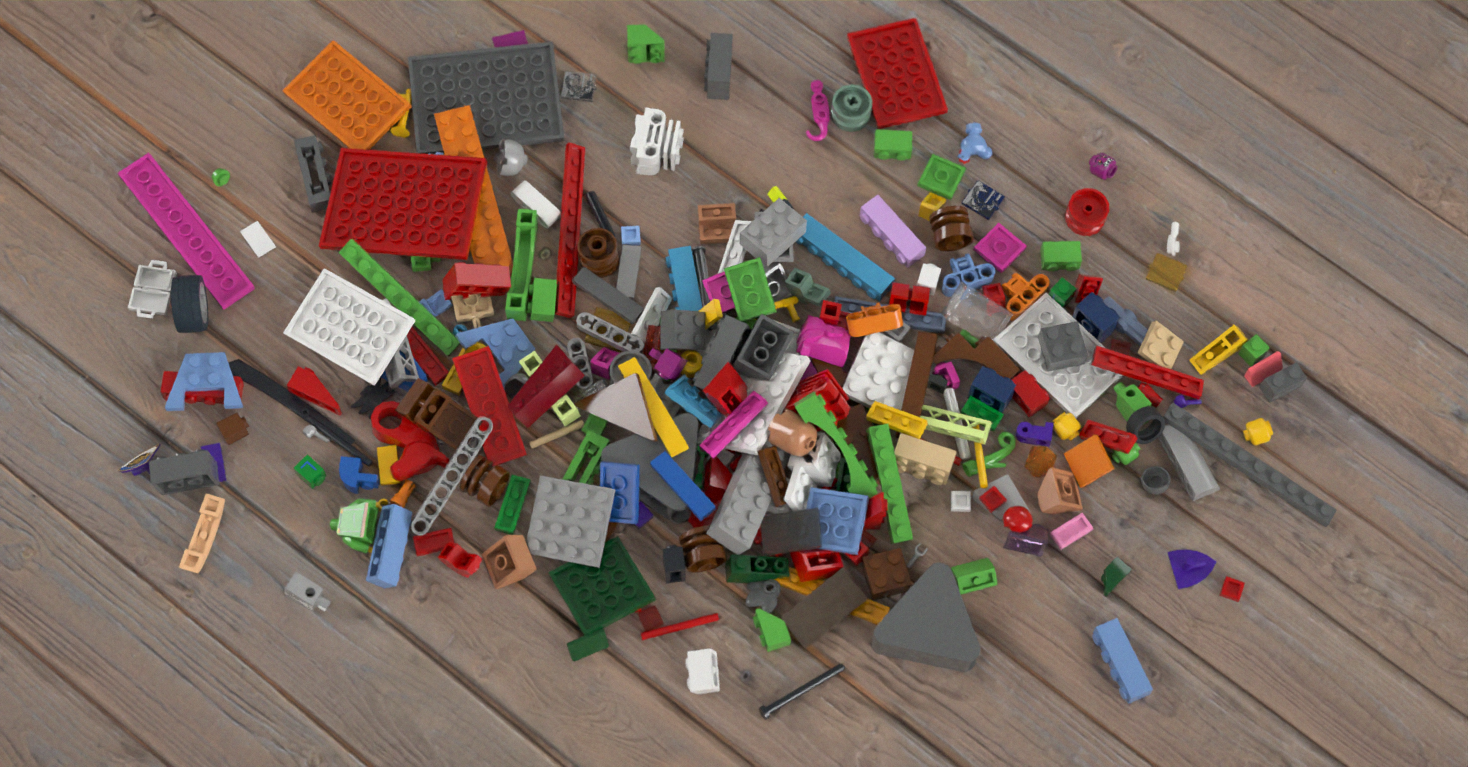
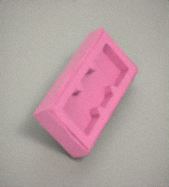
M1081 513L1051 531L1050 536L1060 550L1091 532L1094 528L1084 514Z

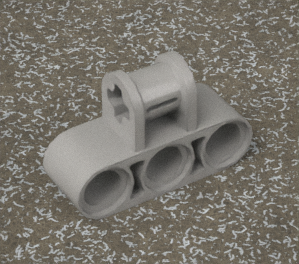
M573 338L567 344L569 357L577 366L585 364V367L580 369L585 376L576 385L581 394L589 395L594 391L595 384L587 351L581 339ZM581 347L578 352L573 351L574 348ZM584 381L590 382L587 386H581Z

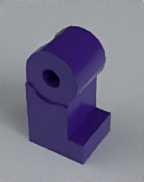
M1022 422L1017 426L1016 439L1021 443L1050 447L1053 423L1046 422L1043 427Z

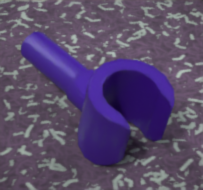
M1179 395L1173 400L1180 408H1184L1187 405L1202 404L1201 399L1185 400L1183 395Z

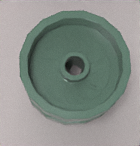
M853 84L839 88L833 95L831 118L833 123L841 130L848 132L860 131L866 127L870 121L873 102L869 92L865 88Z

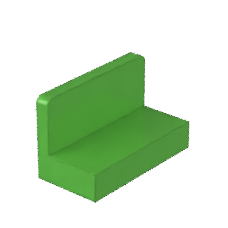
M989 558L951 567L960 594L998 585L995 567Z

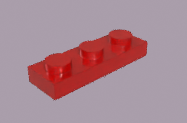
M1087 420L1079 434L1082 440L1098 435L1104 447L1129 454L1138 439L1135 434L1091 420Z

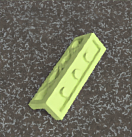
M923 405L922 410L929 411L931 417L922 415L920 417L928 422L925 430L981 444L986 443L992 424L991 421ZM946 415L950 421L946 422L936 418ZM962 419L967 422L968 426H962L954 423ZM978 424L986 425L984 431L974 429L973 427Z

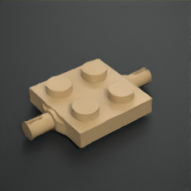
M480 294L469 295V298L463 299L462 295L451 296L457 323L473 321L475 329L477 324L478 328L482 327L480 319L494 315L491 297H481Z

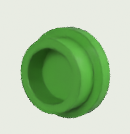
M222 168L216 169L212 174V180L216 186L225 185L230 178V173Z

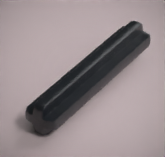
M594 191L586 193V199L600 228L608 230L615 237V233Z

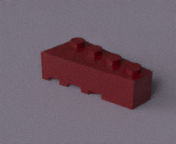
M556 344L508 404V408L529 428L585 375Z

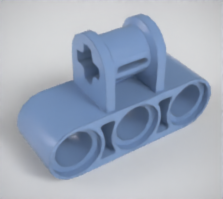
M968 253L964 257L951 258L950 266L953 273L944 277L941 290L945 296L954 297L980 289L984 285H990L993 282L995 268L988 263L974 266L972 258ZM982 273H987V274H989L990 276H989V277H985V276L982 275ZM969 278L972 282H966L964 279ZM947 284H953L955 287H948Z

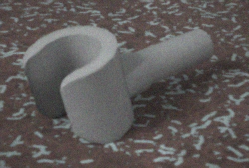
M308 425L303 429V434L309 439L315 435L326 443L330 441L329 438L320 434L312 425Z
M919 543L915 547L913 557L906 566L910 569L914 562L927 552L928 547L924 552H920L918 547L921 543Z

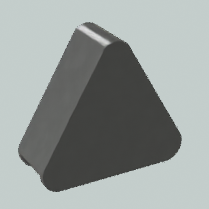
M684 413L672 419L688 444L689 449L672 457V459L694 482L699 433L698 420L694 415ZM656 431L657 442L634 434L607 445L602 450V462L640 465L639 501L675 524H682L688 521L691 517V510L650 466V462L664 451L668 453Z
M944 563L932 564L875 627L871 646L875 653L959 672H968L973 669L976 659L980 654V644L952 570L948 565Z

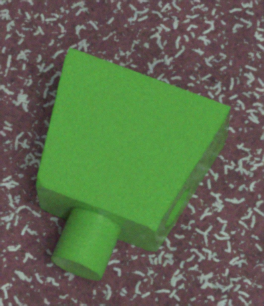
M1120 382L1114 386L1113 389L1117 393L1116 406L1126 422L1136 410L1142 407H1151L1152 403L1135 384L1126 387L1123 382Z

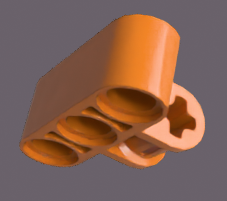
M1014 273L1007 283L1001 285L1003 292L1010 298L1005 310L1007 319L1015 321L1040 297L1047 293L1050 281L1046 275L1038 274L1027 282L1021 275ZM1036 284H1042L1044 287H1038ZM1023 296H1029L1031 299H1025ZM1014 307L1017 308L1019 311L1015 312L1012 311L1010 308Z
M880 303L869 307L861 306V311L850 313L846 316L848 331L851 337L865 336L903 326L901 307L897 304L882 307Z

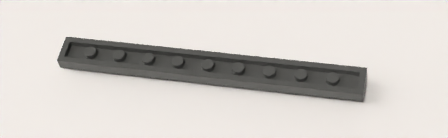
M1173 402L1163 416L1167 424L1323 526L1327 527L1337 511L1335 508Z

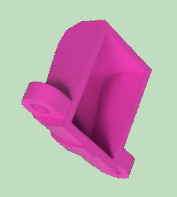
M808 315L800 328L796 340V352L799 355L810 356L843 368L849 350V332L843 327L826 324L818 317Z

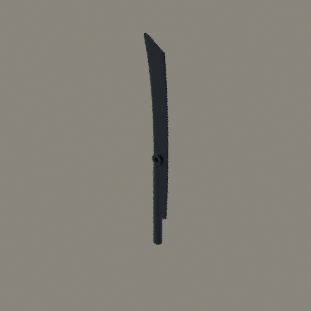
M240 359L228 362L233 376L241 377L247 384L257 388L293 411L354 457L360 458L361 462L368 467L373 464V460L352 446L355 441L353 438L299 397Z

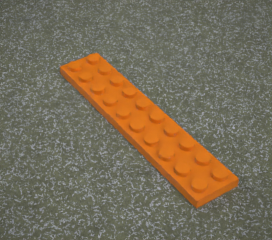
M470 105L434 114L445 155L484 158ZM486 166L470 251L474 264L509 266V273L512 276L513 261Z

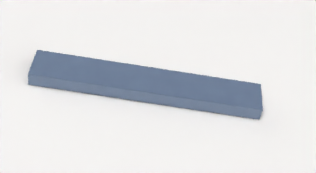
M836 296L834 300L835 303L842 304L841 311L848 313L861 311V306L869 307L876 305L874 302ZM906 308L905 313L901 312L903 322L911 327V329L941 334L945 332L947 314L927 311L926 316L909 313L910 308Z

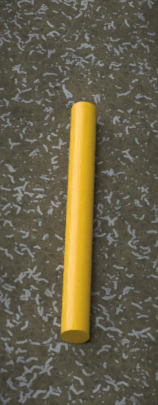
M979 424L973 427L974 429L980 430ZM974 442L980 487L985 489L988 487L982 444Z

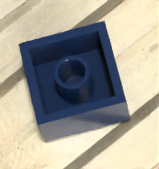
M1093 292L1076 306L1072 316L1100 343L1104 342L1114 332L1120 318L1113 308H1109L1104 303V300Z
M982 366L971 384L967 399L971 395L1003 414L1013 397L1016 384L1011 379L998 375L995 370Z

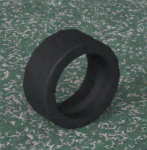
M1142 407L1130 416L1126 424V430L1136 435L1138 438L1136 442L1138 444H1148L1162 434L1165 428V419L1154 407ZM1153 419L1146 429L1139 431L1145 422Z

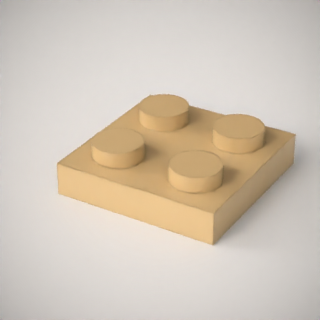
M1153 321L1138 350V354L1150 363L1172 369L1184 341L1158 321Z

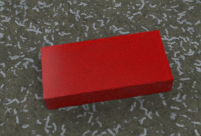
M451 528L412 536L417 557L440 552L448 542L455 543Z

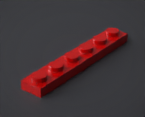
M1100 346L1094 348L1092 366L1195 399H1200L1202 396L1203 379Z

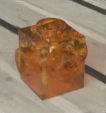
M1032 446L1024 467L1034 477L1046 476L1048 469L1054 467L1057 455L1047 446Z

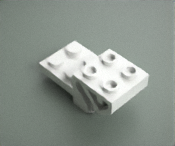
M817 433L816 444L808 453L809 456L807 458L790 455L787 465L792 471V475L784 500L800 520H804L810 488L831 487L836 476L837 463L840 461L841 453L825 433Z

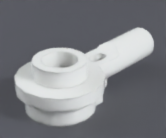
M1177 222L1172 223L1171 235H1169L1167 241V254H1172V256L1179 252L1180 247L1179 241H1176L1179 231V223Z

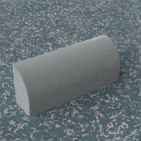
M1166 425L1158 439L1192 502L1219 491L1220 487L1195 441L1174 427Z

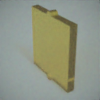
M1157 253L1153 263L1149 265L1150 270L1145 280L1176 292L1180 282L1184 280L1183 275L1188 265Z

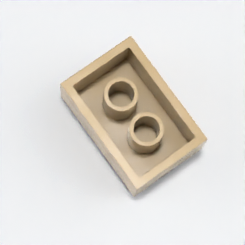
M902 433L899 436L894 451L899 473L907 472L915 478L931 480L936 485L947 484L957 452Z

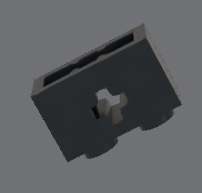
M671 545L667 546L666 549H662L666 584L686 581V568L682 547Z

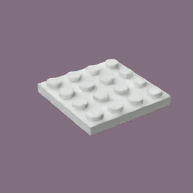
M881 333L865 335L842 389L849 399L869 409L873 402L877 401L901 410L914 350ZM932 362L930 371L931 374L933 373V369L936 365L934 362Z

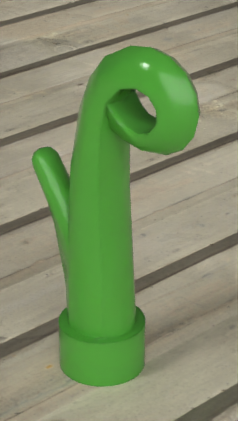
M1002 432L998 436V442L1003 449L984 456L985 469L1006 467L1005 463H999L998 461L1008 456L1016 446L1015 437L1011 433ZM1003 438H1007L1009 444L1005 443ZM976 459L962 464L963 470L968 477L978 473Z

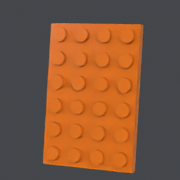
M334 40L282 90L288 98L350 149L370 150L412 107L407 100Z

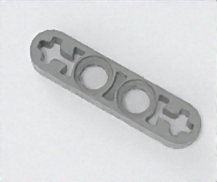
M583 312L577 316L576 321L579 330L623 352L637 351L643 353L644 343L639 337L590 313ZM588 319V323L582 325V321ZM600 326L607 328V332L604 334H599L596 330ZM620 334L624 337V340L618 343L613 340V337ZM638 344L639 349L635 348V350H632V345Z

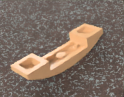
M205 494L199 511L201 515L190 545L183 554L179 565L180 569L197 574L200 572L210 552L220 524L225 503L224 498Z

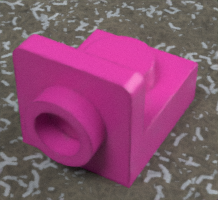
M941 362L934 367L933 375H943L945 380L948 381L947 386L949 385L954 390L959 388L960 380L952 362Z

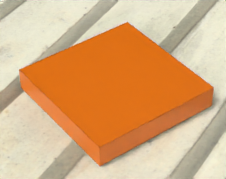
M1093 435L1064 453L1081 488L1114 470L1098 435Z

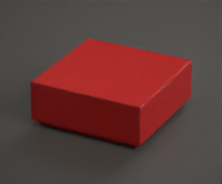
M995 486L979 497V500L991 514L1007 501Z
M1226 576L1219 596L1239 602L1245 582Z

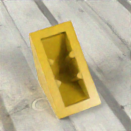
M930 192L921 202L918 216L929 221L930 215L934 211L943 208L947 199Z

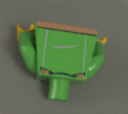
M359 498L347 507L341 508L339 519H331L330 528L333 531H337V535L352 549L363 553L369 552L372 555L373 547H370L369 544H373L378 511L381 513V505H388V501L381 499L379 502H376V500Z

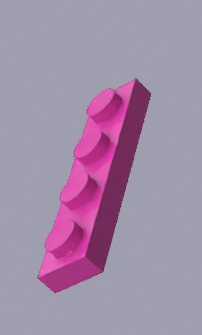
M753 391L699 445L700 448L714 458L768 404L766 399Z

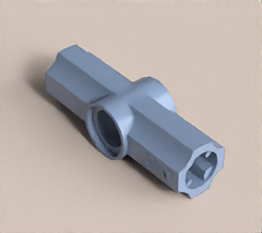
M1107 297L1104 303L1109 308H1113L1120 317L1115 329L1122 334L1126 333L1141 346L1148 329L1137 321L1136 315L1131 310L1123 309L1111 297Z

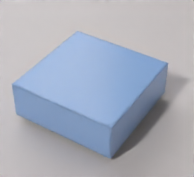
M640 226L621 227L622 246L641 245Z

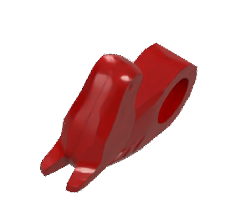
M394 401L383 402L374 408L371 415L373 435L381 442L404 448L400 459L390 466V473L394 480L403 481L413 476L427 473L436 466L442 468L447 466L450 460L440 452L435 436L425 432L395 411L400 403ZM387 416L397 417L402 422L394 429H387L380 425V421Z

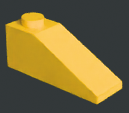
M1234 324L1189 359V361L1199 374L1202 375L1239 351L1249 339Z

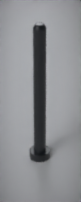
M844 664L836 665L767 707L762 705L759 707L762 717L767 720L774 711L844 671Z

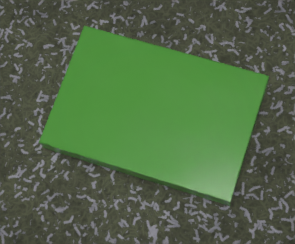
M760 257L724 268L739 321L747 322L759 318L761 313L766 316L777 312Z

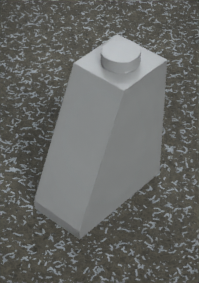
M1008 474L989 483L985 489L979 488L974 490L972 495L976 503L989 511L979 500V497L995 486L1007 499L1006 503L992 513L1001 521L1009 507L1018 505L1028 509Z

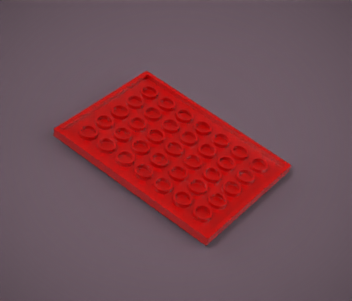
M341 148L319 241L320 249L341 250L350 239H354L367 253L468 260L487 165L486 158Z

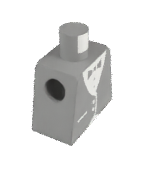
M297 572L294 573L285 587V597L310 611H313L315 606L326 611L331 603L330 600L322 596L323 589Z

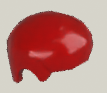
M1017 505L1009 507L1005 511L1002 521L1004 522V527L1021 533L1031 528L1033 518L1027 508Z

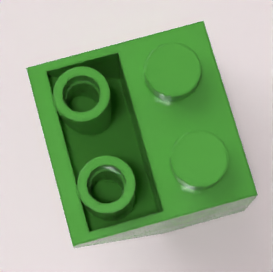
M627 25L628 63L665 62L664 40L646 25Z

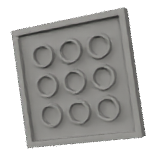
M540 476L526 541L530 554L600 567L615 489Z

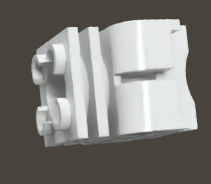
M645 107L644 116L636 115V132L630 145V152L632 153L631 164L638 165L637 174L655 175L660 170L662 158L664 169L666 170L669 159H671V170L675 171V165L680 162L679 149L682 148L684 137H682L684 129L681 128V121H677L674 132L673 120H669L668 130H666L665 113L659 109Z

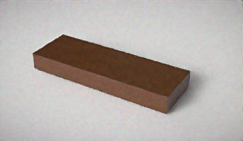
M776 445L757 451L775 508L787 504L784 498L788 482Z

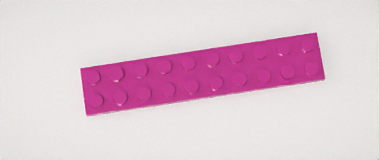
M147 153L118 172L119 177L193 272L203 277L205 287L223 310L255 289L251 281L150 153Z

